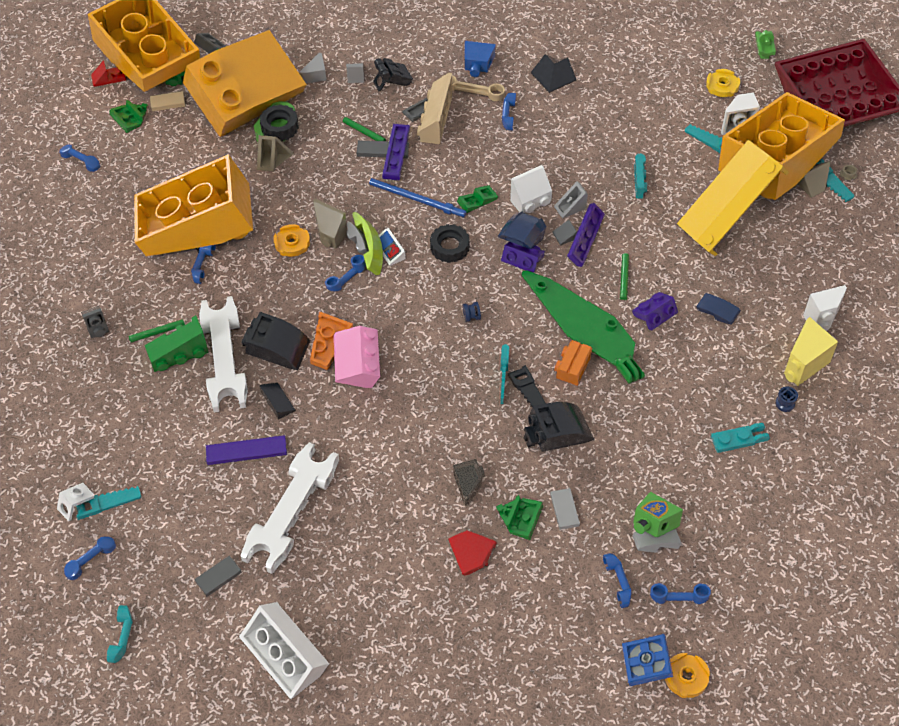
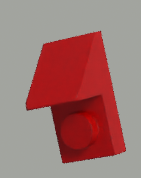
M104 60L91 74L93 87L126 81L125 74L117 67L107 69Z

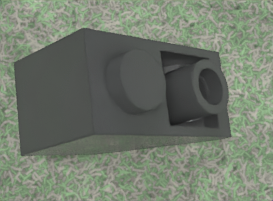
M99 306L81 312L91 338L102 337L105 333L109 332Z

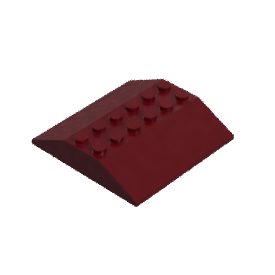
M865 39L775 62L784 93L788 92L845 119L843 127L899 112V84Z

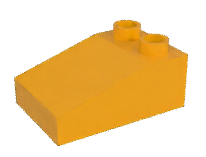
M114 0L87 14L92 39L120 71L144 92L186 70L187 65L200 59L199 48L157 0Z
M270 30L215 50L187 65L183 84L220 137L262 115V112L270 107L272 103L286 102L304 92L307 85Z
M786 92L723 135L718 171L721 172L749 140L789 172L786 175L780 171L760 194L764 198L776 200L797 185L841 138L845 119Z
M229 154L134 195L135 244L146 257L222 244L231 239H242L250 231H253L249 182Z

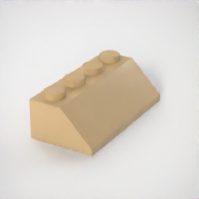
M448 73L433 82L431 90L428 89V101L424 103L425 113L421 114L420 122L422 124L417 129V136H420V142L441 143L453 97L452 73Z

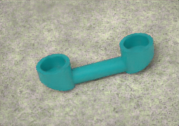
M119 605L117 610V622L123 623L118 646L110 645L108 647V663L119 662L126 652L133 623L132 615L127 605Z

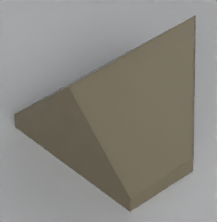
M259 135L257 170L274 172L276 167L294 153L277 137Z
M831 161L814 165L799 181L798 185L811 198L825 191Z

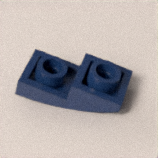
M708 293L704 294L696 306L698 311L713 315L715 320L732 325L741 312L737 306Z

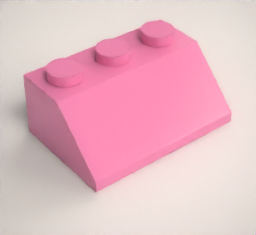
M357 326L334 334L335 382L363 388H372L380 378L377 329Z

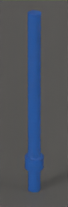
M373 178L369 181V185L438 208L449 215L452 213L463 218L466 215L465 210L456 208L453 204H445Z

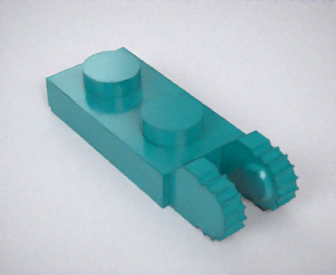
M641 153L635 156L634 163L635 194L637 199H643V194L647 193V182H644L646 180V169L644 166L646 157Z
M762 422L755 423L750 427L744 426L711 433V439L717 453L765 442L770 439L768 433L753 436L752 433L765 430V425Z

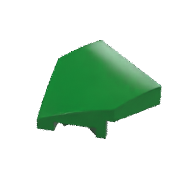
M126 100V105L109 109V115L126 133H129L142 126L148 104L142 103V105L132 104L130 100Z
M518 495L515 500L505 505L500 504L496 506L510 534L531 540L543 509L541 501L521 499Z

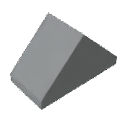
M318 53L300 71V75L305 83L326 81L322 53Z
M346 64L348 83H364V64Z
M576 181L554 207L562 218L586 209L588 193L580 182Z

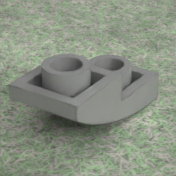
M348 222V238L356 243L359 253H367L369 249L365 235L351 222Z
M676 529L660 537H654L647 532L643 534L634 532L632 535L638 551L657 553L659 547L679 549L682 544Z

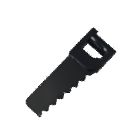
M526 365L508 373L514 387L521 391L524 399H527V403H530V407L546 404ZM524 375L527 376L526 378L521 379V380L516 379V378L521 377V376H524Z

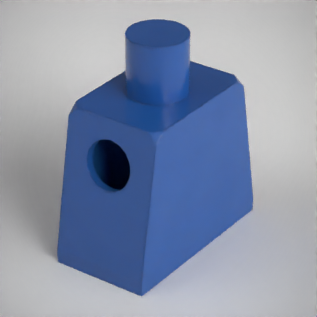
M465 41V70H469L472 77H478L480 72H488L495 58L496 44Z

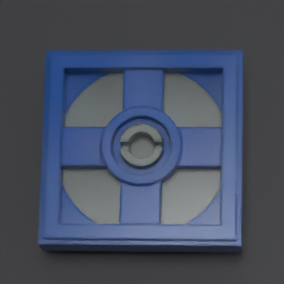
M665 634L622 643L630 686L673 677Z

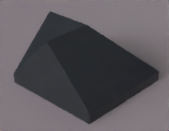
M545 54L531 71V74L549 93L576 81L568 57L557 60Z

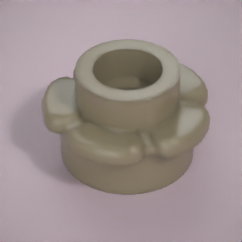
M845 165L840 171V176L844 177L845 180H854L857 178V168L853 165Z

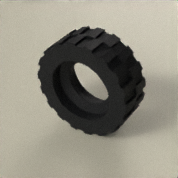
M273 105L264 110L262 115H260V126L264 136H274L283 141L289 140L298 132L299 125L296 111L287 105ZM284 119L288 121L286 125L281 127L271 126V122L274 120Z
M454 224L439 226V228L432 232L430 237L432 255L436 259L447 263L462 260L470 250L469 234L461 226ZM445 238H455L459 245L455 249H445L441 246V242Z

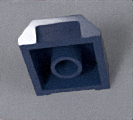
M520 211L507 221L498 237L532 249L544 238L547 226L542 218L539 219Z

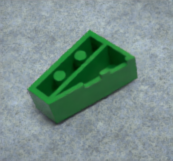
M196 315L191 318L192 321L188 324L176 326V331L171 334H163L144 345L154 372L165 371L170 366L182 365L187 360L202 358L205 354L209 353L203 330Z

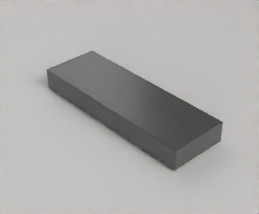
M358 140L356 154L359 157L386 158L389 141ZM407 142L404 158H408L409 142Z

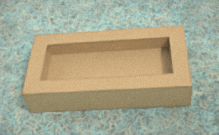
M183 91L150 96L152 111L185 106Z

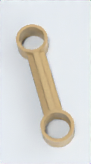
M452 75V91L459 90L485 95L492 101H501L505 97V88L501 84L496 83L489 87L457 81L456 77ZM492 91H500L501 93L493 94Z

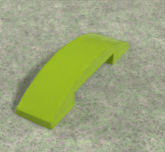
M353 212L355 226L365 234L369 249L367 253L363 254L366 267L373 274L380 275L383 263V249L378 232L365 218L357 212Z

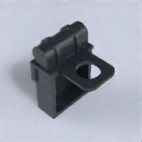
M377 58L374 61L375 67L379 72L373 83L378 92L382 90L386 82L402 86H408L412 82L413 78L405 64L396 63L387 58L383 60ZM382 77V83L378 86V78Z

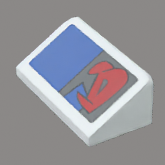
M387 228L379 234L383 257L388 265L391 266L404 260L405 251L390 229Z

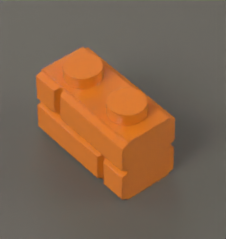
M574 340L570 342L569 346H564L561 354L563 358L561 361L558 360L555 365L556 378L578 386L591 359L592 347Z

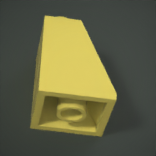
M811 317L806 320L791 351L784 372L787 380L794 382L797 386L831 362L838 341Z

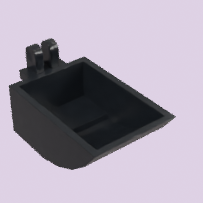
M259 312L257 318H253L251 326L247 328L241 344L246 346L245 354L298 371L311 340L294 325L280 318Z
M552 402L532 406L531 412L528 415L530 426L524 427V440L527 441V447L538 444L542 452L595 440L580 408L568 402Z

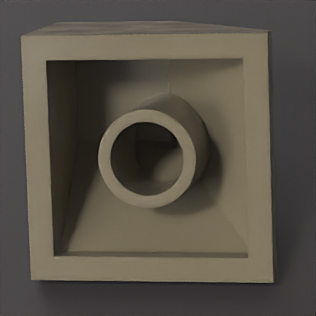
M314 199L315 218L320 240L324 246H331L336 249L347 236L345 212Z

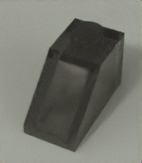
M476 459L453 465V475L465 508L469 507L482 486V478L485 477L482 465H478Z

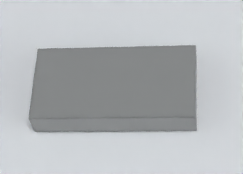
M571 489L551 491L550 496L559 530L579 527L580 522Z

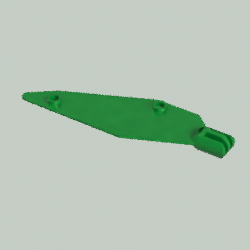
M527 270L522 271L521 275L567 337L581 344L591 346L593 353L616 366L628 384L645 377V373L633 359L634 340L614 316L550 278Z

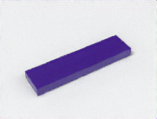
M393 124L382 179L400 180L410 125Z
M595 203L589 204L567 255L578 267L584 265L605 215Z
M285 435L206 445L207 465L287 455Z

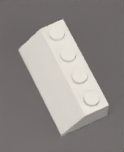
M277 602L260 605L239 636L290 699L317 680L329 665L328 661Z

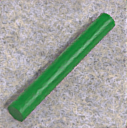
M348 117L343 118V123L373 140L386 141V138Z
M627 253L622 254L620 300H627L629 254Z
M181 319L129 335L128 337L130 343L174 330L176 326L180 324L184 326L185 323Z

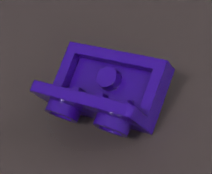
M509 241L505 244L501 261L534 273L537 263L544 257L545 251L541 250L538 246L528 249Z
M659 292L655 293L647 301L640 303L638 307L632 310V313L636 318L646 321L648 329L652 331L677 314L678 309L674 297Z

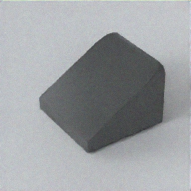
M568 220L552 233L559 244L563 245L574 241L577 231L570 220Z

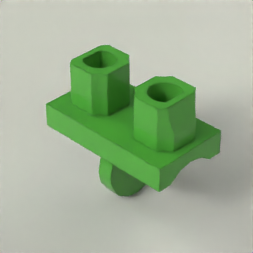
M764 30L763 33L756 31L755 38L758 55H760L761 59H769L771 55L776 53L774 34L772 31Z

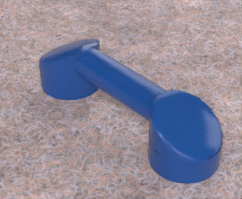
M511 92L506 95L503 102L502 124L506 130L513 131L514 117H509L510 106H515L516 93Z
M71 144L63 146L59 151L63 158L74 156L85 162L86 169L90 172L97 171L100 168V163L96 157L87 156L73 149Z
M216 245L200 247L193 268H191L194 283H202L200 278H204L205 273L204 270L200 269L206 255L213 256L211 250L215 251Z
M353 256L351 258L353 268L340 279L335 276L327 278L325 281L326 288L330 291H340L347 281L365 269L364 256Z
M108 536L100 537L93 548L77 560L69 561L64 568L66 578L69 580L78 579L82 574L81 567L100 552L105 554L113 552L116 548L114 539Z
M604 554L603 562L607 564L606 570H615L622 591L617 592V599L622 602L620 607H629L632 589L628 583L622 563L614 554Z
M657 583L651 587L650 591L651 598L659 604H664L666 601H694L695 604H703L708 601L711 590L706 584H697L693 592H668L665 585Z

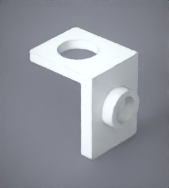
M84 483L66 489L59 493L57 510L70 521L72 520L74 507L93 499L94 494ZM63 504L66 505L68 513L65 512Z

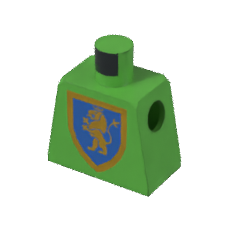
M650 492L635 510L634 529L639 534L647 532L654 537H660L680 526L683 509Z

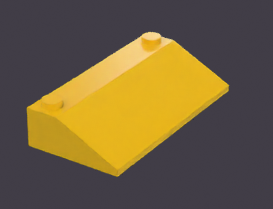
M748 140L677 224L709 253L716 256L718 254L713 248L777 174L782 171L787 175L789 172L771 156Z

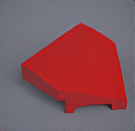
M468 530L448 539L464 576L472 574L484 566H488L491 552L497 544L492 539Z

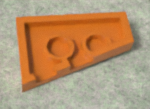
M319 311V320L316 326L310 363L328 370L334 361V334L353 328V323Z

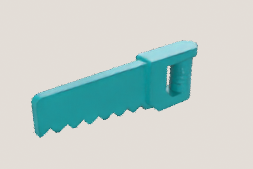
M691 124L685 128L687 134L710 146L718 153L721 152L722 137L714 136L713 133L705 132L704 129L701 130Z
M820 159L816 164L824 163L825 161ZM829 167L826 186L830 187V190H834V193H837L838 196H841V199H845V202L853 199L854 194L833 173V169Z
M507 344L502 345L500 371H502L500 404L504 403L506 371H508L509 345Z
M131 487L129 490L126 488L123 491H113L112 493L108 492L100 496L94 495L93 499L86 501L91 504V510L86 511L84 503L76 506L78 511L77 520L140 499L139 487Z

